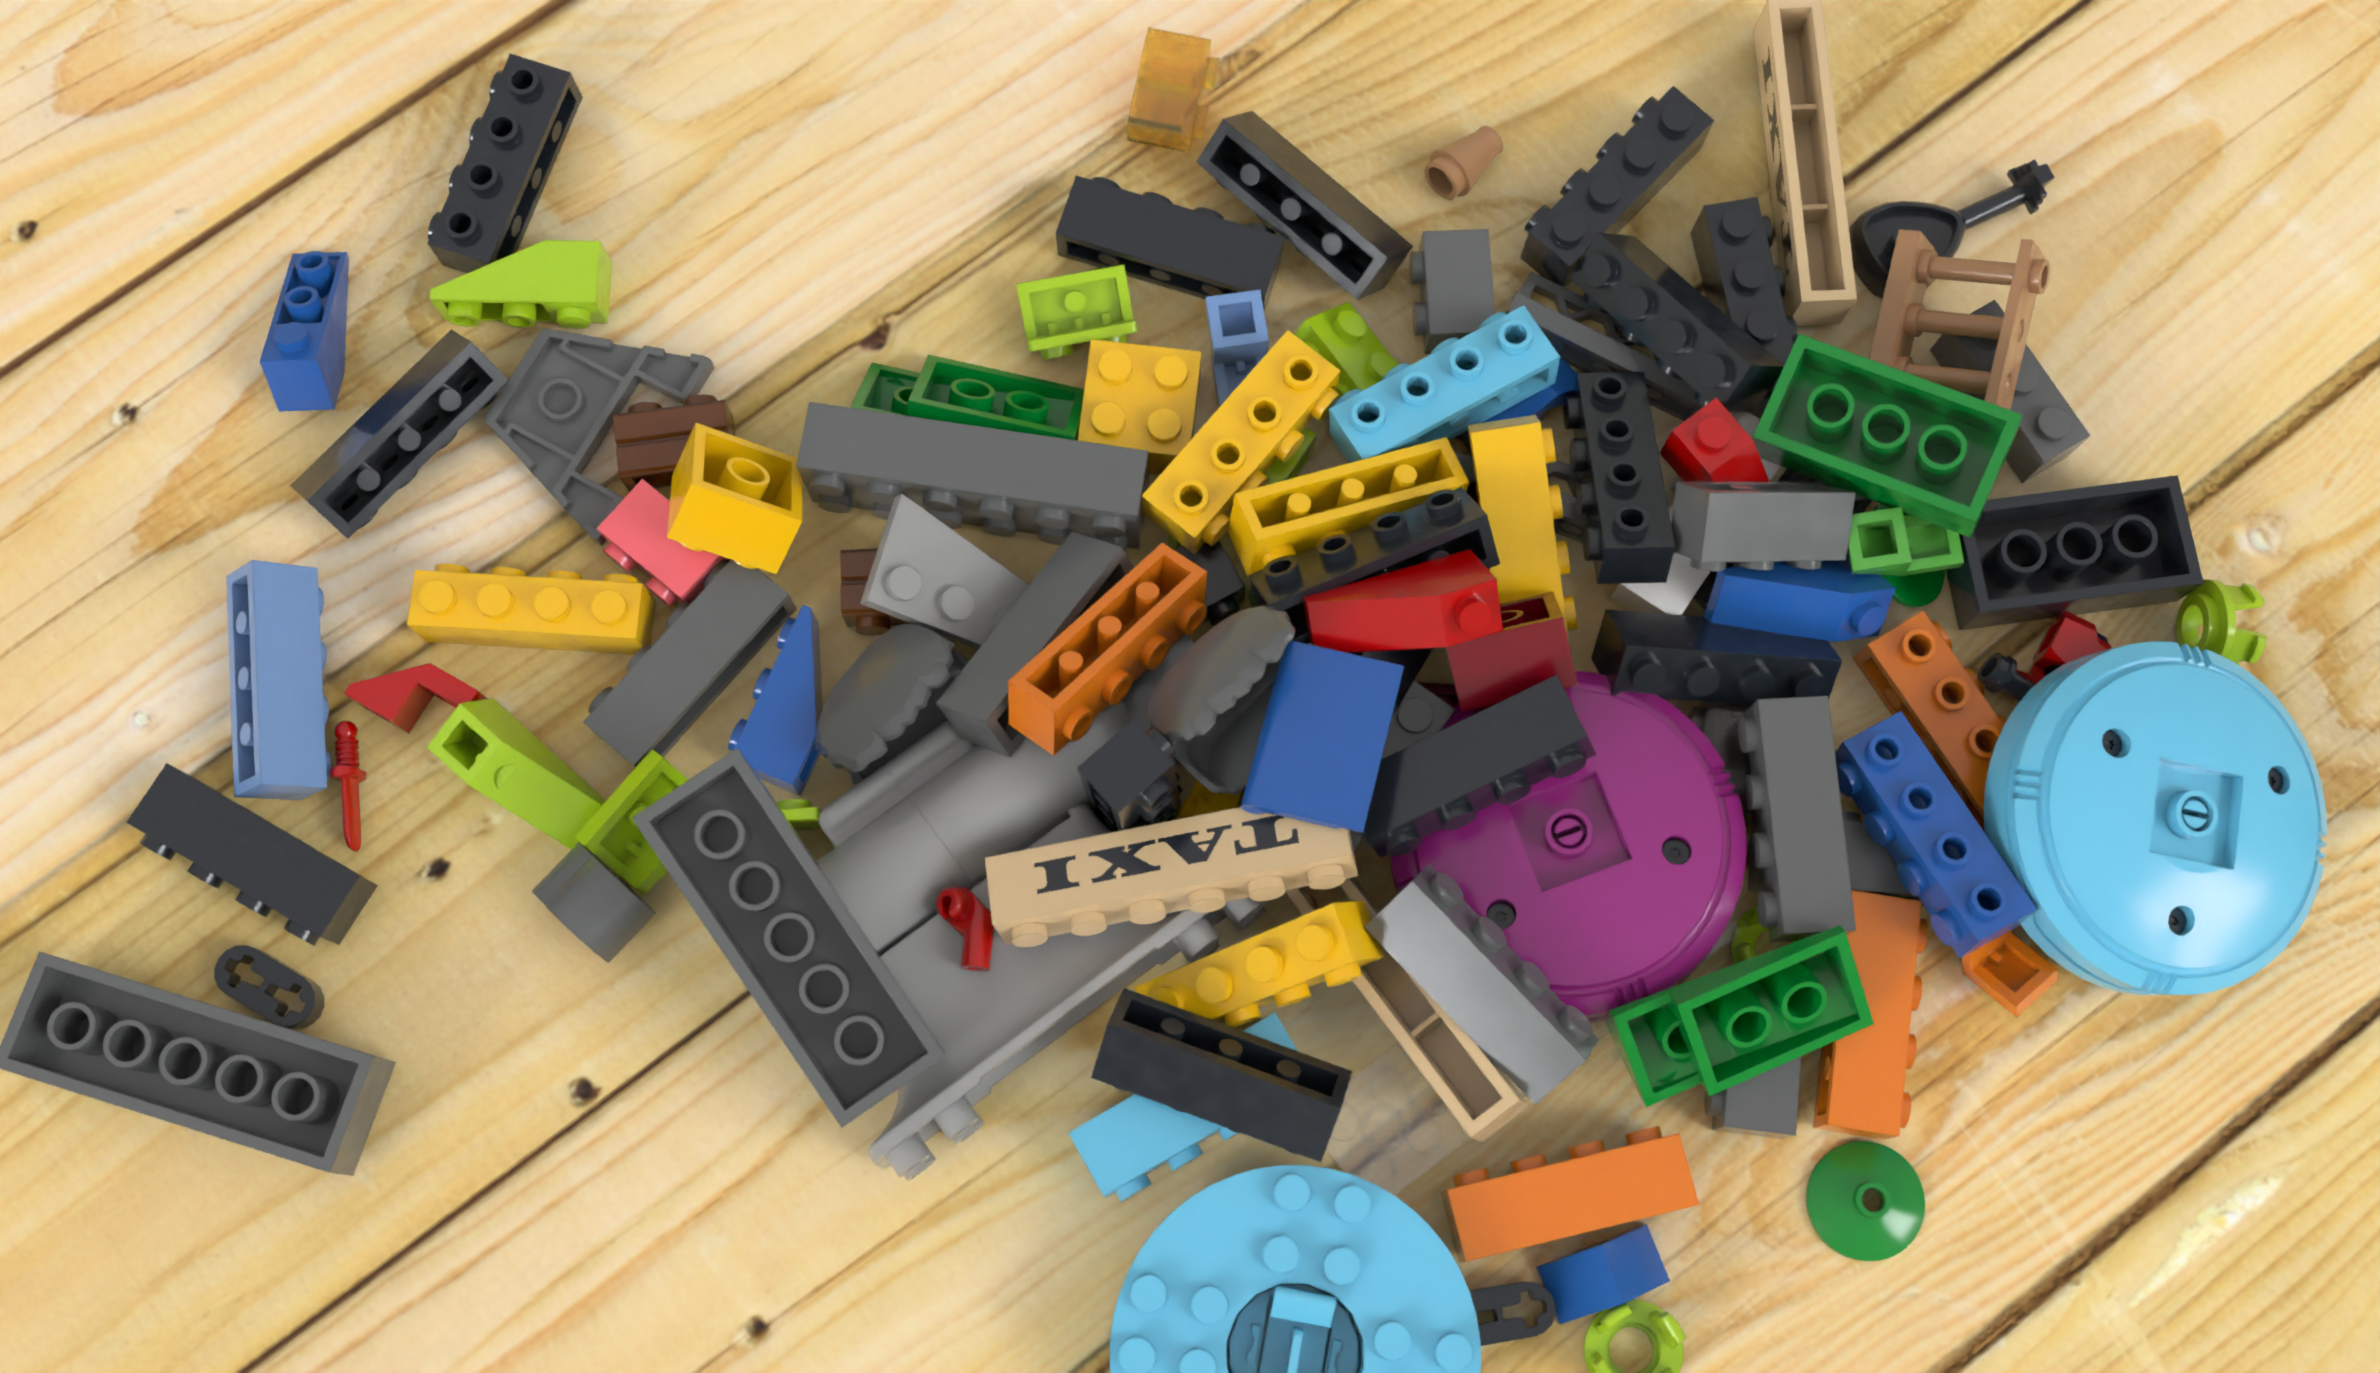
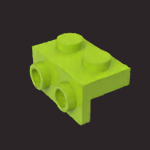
M1124 264L1016 283L1029 352L1040 350L1041 359L1073 354L1072 344L1091 341V339L1127 343L1126 334L1138 332L1136 320H1134Z
M1349 302L1305 319L1294 334L1341 371L1336 391L1341 396L1354 389H1361L1363 391L1382 381L1383 377L1391 369L1398 366L1397 361L1389 354L1365 323L1364 319Z
M652 749L574 838L641 894L647 893L668 871L632 817L687 782L688 779Z

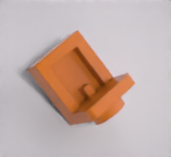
M2012 930L1962 957L1963 974L2015 1017H2018L2058 980V969L2016 937Z

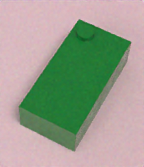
M1798 334L1753 435V441L1761 459L1827 484L1856 492V495L1891 508L1902 507L1903 512L1971 538L2016 437L2023 415Z

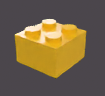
M1091 339L1078 441L1146 450L1149 457V474L1160 475L1194 437L1201 379L1202 351Z
M695 423L672 475L667 538L677 541L684 547L694 551L704 550L732 559L740 566L748 569L759 568L777 574L802 523V478L796 467L798 458Z

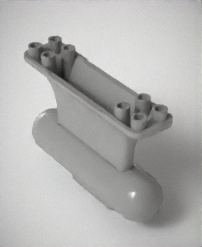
M1121 701L1116 705L1109 704L1094 718L1090 729L1080 740L1075 742L1071 740L1055 756L1026 737L1013 755L1007 757L962 739L949 721L943 722L833 801L820 813L819 824L835 846V849L818 860V865L946 1054L944 1058L899 1088L897 1105L892 1119L881 1135L868 1148V1155L876 1166L883 1169L892 1166L899 1178L904 1176L909 1181L936 1161V1158L925 1142L941 1130L948 1140H952L955 1145L979 1130L984 1125V1122L973 1106L991 1093L992 1087L1121 992L1123 988L1129 986L1155 965H1163L1180 951L1189 963L1213 954L1220 947L1217 942L1220 936L1213 926L1225 917H1228L1236 929L1241 932L1266 913L1264 906L1268 901H1254L1250 898L1226 902L1224 907L1213 912L1197 913L1188 909L1167 913L1163 920L1151 924H1135L1131 921L1107 925L1106 930L1095 935L1078 936L1070 932L1049 936L1045 943L1033 947H1017L1013 944L1006 945L996 929H994L990 971L978 972L960 968L964 938L945 918L938 914L936 900L941 891L949 887L967 888L991 911L985 857L1112 832L1088 806L1090 803L1077 768L1132 720L1124 702Z

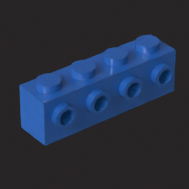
M1901 711L1842 742L1835 752L1839 790L1845 796L1852 797L1864 815V824L1868 834L1874 842L1886 848L1897 864V874L1902 885L1910 894L1919 897L1931 915L1930 921L1935 934L1941 942L1951 946L1959 958L2018 927L2037 910Z

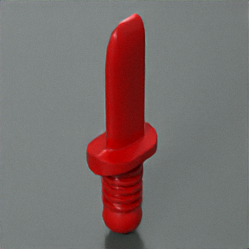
M341 721L334 730L335 737L337 738L334 742L335 751H337L335 752V761L337 763L335 767L330 769V777L341 782L344 838L348 848L357 852L361 847L359 783L366 779V772L359 768V751H357L359 749V741L356 739L358 734L357 726L351 721Z

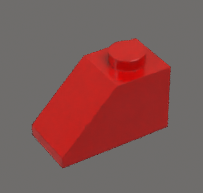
M1717 397L1673 429L1660 451L1661 456L1683 482H1770L1753 439Z

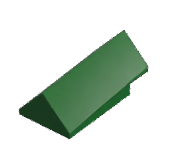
M928 354L920 373L872 362L850 408L1078 441L1084 389Z
M1841 925L1609 1010L1606 1026L1646 1107L1700 1083L1708 1095L1712 1096L1874 1024L1849 941Z

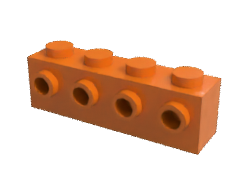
M1161 543L1008 680L1009 725L1053 756L1071 740L1073 742L1080 740L1088 732L1094 718L1109 704L1116 705L1121 702L1129 692L1132 683L1144 671L1157 668L1163 662L1174 643L1184 634L1187 636L1193 634L1201 626L1207 613V607L1205 606L1207 571L1164 543Z
M1923 610L1867 644L1853 657V660L1893 716L1900 711L1904 714L1985 832L1984 794L1988 767L1995 744L2007 719L1994 712L1984 697L1985 690L1983 684L1978 680V676L1971 669L1963 667L1952 652V643L1946 630L1938 622L1931 621Z
M1851 890L1856 930L1848 934L1847 938L1874 1024L1821 1047L1813 1129L1885 1140L1899 1137L1900 1128L1907 1126L1910 1117L1911 1097L1909 1093L1904 1092L1906 1069L1912 1068L1916 1056V1036L1909 1034L1911 1011L1918 1009L1922 995V979L1920 976H1915L1917 953H1922L1926 944L1928 925L1926 919L1920 918L1921 901Z
M1656 1126L1624 1134L1627 1142L1625 1147L1605 1151L1603 1141L1598 1140L1567 1148L1570 1160L1548 1165L1545 1154H1540L1510 1162L1513 1174L1490 1179L1487 1168L1454 1175L1455 1188L1444 1190L1441 1194L1459 1263L1699 1205L1680 1133L1662 1137L1660 1127Z

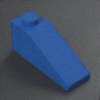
M1847 553L1846 560L1822 561L1820 569L1795 568L1788 566L1786 561L1774 562V569L1754 570L1741 566L1725 568L1723 571H1718L1704 617L1711 623L1831 642L1879 636L1896 588L1881 575L1852 574L1849 553Z

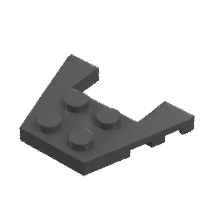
M542 328L484 417V421L592 540L603 546L605 539L596 528L617 507L624 497L581 474L612 427L613 416L621 413L639 383H643L683 405L684 399L698 395L715 367L711 359L703 355L691 354L690 357L666 353L665 349L644 345L641 349L613 344L610 339Z

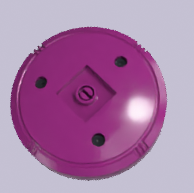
M1575 671L1578 685L1566 688V694L1597 755L1586 759L1585 766L1578 772L1564 778H1554L1551 776L1532 785L1531 791L1520 800L1505 805H1500L1498 802L1476 812L1475 819L1469 824L1451 831H1446L1442 828L1421 838L1422 843L1413 851L1401 856H1390L1396 895L1428 864L1437 873L1441 872L1451 877L1461 888L1464 895L1463 900L1480 917H1487L1500 927L1506 937V944L1523 961L1532 962L1545 974L1549 981L1550 989L1566 1006L1572 1005L1579 1009L1588 1018L1590 1023L1606 1021L1609 1010L1680 985L1703 963L1724 932L1737 904L1746 868L1747 841L1739 795L1733 792L1735 784L1729 781L1731 775L1729 772H1724L1725 763L1694 722L1675 706L1656 694L1620 692L1616 696L1611 695V686L1606 675ZM1458 704L1441 730L1474 715L1473 709L1461 712L1460 704Z

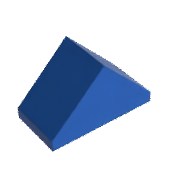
M1647 1224L1536 1267L1543 1286L1552 1294L1556 1304L1558 1324L1627 1303L1670 1281Z

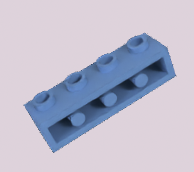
M251 560L226 576L234 797L300 801L327 788V780L329 779L331 769V757L325 747V724L329 715V704L327 698L323 695L322 670L326 663V647L321 641L320 616L324 607V595L321 588L318 587V568Z

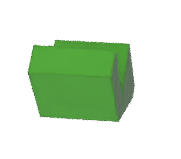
M1902 507L1852 515L1848 543L1852 574L1907 576L1959 568L1964 564L1959 533L1912 515H1903Z

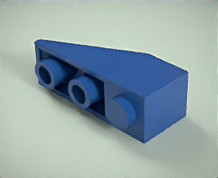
M310 251L292 254L260 358L261 367L279 412L335 409L345 373L349 268L347 252L323 253L320 251Z
M802 605L796 619L788 618L782 627L777 641V648L781 649L776 662L772 669L765 668L760 674L753 691V699L757 700L748 720L742 718L737 723L728 744L730 751L737 748L744 754L761 780L801 796L820 756V745L816 743L817 732L815 728L823 710L819 625L812 609L805 605Z

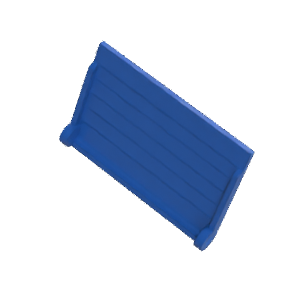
M1290 641L1286 645L1279 661L1242 799L1241 809L1252 814H1263L1265 812L1334 829L1343 828L1363 833L1404 666Z

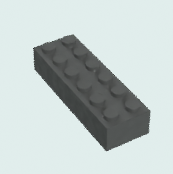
M809 402L796 466L812 502H818L817 505L826 511L849 513L851 507L873 510V515L887 520L894 498L903 494L951 529L960 528L962 523L983 526L984 532L999 537H1013L1016 535V531L1038 534L1039 540L1054 545H1062L1069 534L1075 532L1121 546L1125 552L1126 548H1140L1145 517L1142 513V495L1149 488V457L1146 450Z
M736 748L632 817L841 1128L946 1056L944 1049L739 749Z
M40 951L0 1045V1069L319 1170L353 1176L396 1062Z

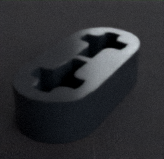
M247 945L234 946L226 950L216 963L214 979L218 988L229 997L275 1024L290 1029H304L314 1024L322 1014L324 994L321 987L310 978L264 951ZM239 963L247 965L252 963L251 970L263 977L265 981L261 987L244 981L239 983L241 977L234 972L236 966ZM279 988L296 994L301 991L299 998L306 1003L304 1009L300 1013L290 1010L285 1015L289 1006L284 1001L275 997V993Z
M1516 1282L1470 1291L1475 1311L1491 1309L1493 1311L1494 1321L1478 1324L1481 1346L1535 1337L1544 1333L1552 1325L1556 1316V1304L1552 1294L1544 1286L1535 1282ZM1528 1291L1531 1300L1541 1301L1543 1306V1312L1534 1315V1325L1526 1327V1322L1523 1318L1512 1317L1504 1319L1502 1307L1519 1304L1521 1301L1520 1293Z

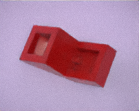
M431 663L351 683L344 692L346 696L363 708L408 734L433 696L455 708L460 703L487 699L475 688Z

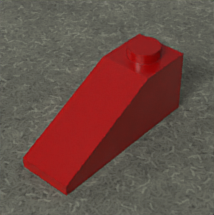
M1470 549L1303 597L1310 644L1345 653L1444 648L1503 631L1497 579Z

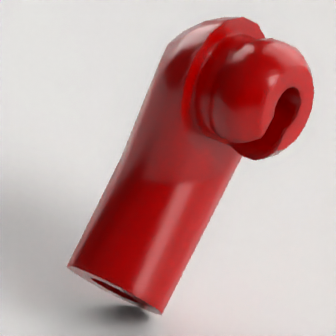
M945 888L937 897L936 909L938 914L945 918L964 938L960 968L978 972L990 971L995 929L992 925L991 911L967 888Z

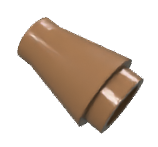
M1482 126L1476 132L1434 151L1430 156V162L1425 166V176L1431 188L1445 199L1467 195L1492 160L1502 152L1503 143L1500 136L1491 127Z

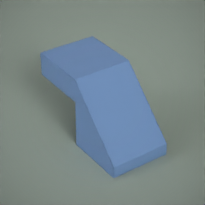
M1260 289L1205 297L1212 370L1218 408L1268 353L1269 339Z

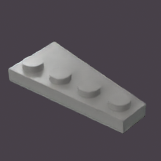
M900 494L894 498L860 604L911 624L923 626L942 636L979 649L1024 593L1029 584L905 495Z

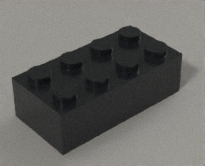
M2178 475L1988 500L1972 537L1959 534L1964 564L1959 568L1946 569L1959 630L2056 618L2065 610L2074 615L2177 602L2204 583Z

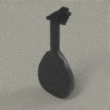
M2034 159L2028 162V164L2025 163L2008 171L2007 176L2013 186L1958 211L1933 203L1915 201L1887 202L1875 206L1862 213L1849 228L1853 269L1872 294L1883 298L1899 229L1921 231L1935 248L1938 257L1953 258L1960 247L1966 230L2025 204L2030 215L2037 212L2039 205L2043 203L2042 199L2047 196L2044 187L2054 179L2053 173L2047 164L2038 166Z

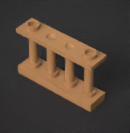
M1899 229L1869 359L1956 391L1986 394L1984 401L2011 410L2037 294H2043L2048 285L2050 274L2049 261L2045 260V256L2034 240L2021 239L2016 263L1938 257L1935 248L1921 231ZM1935 279L2010 285L2011 287L2004 317L1926 310L1925 305L1922 304L1926 285L1932 284ZM1922 332L1996 339L1998 343L1991 372L1915 364L1910 357L1914 337H1920Z

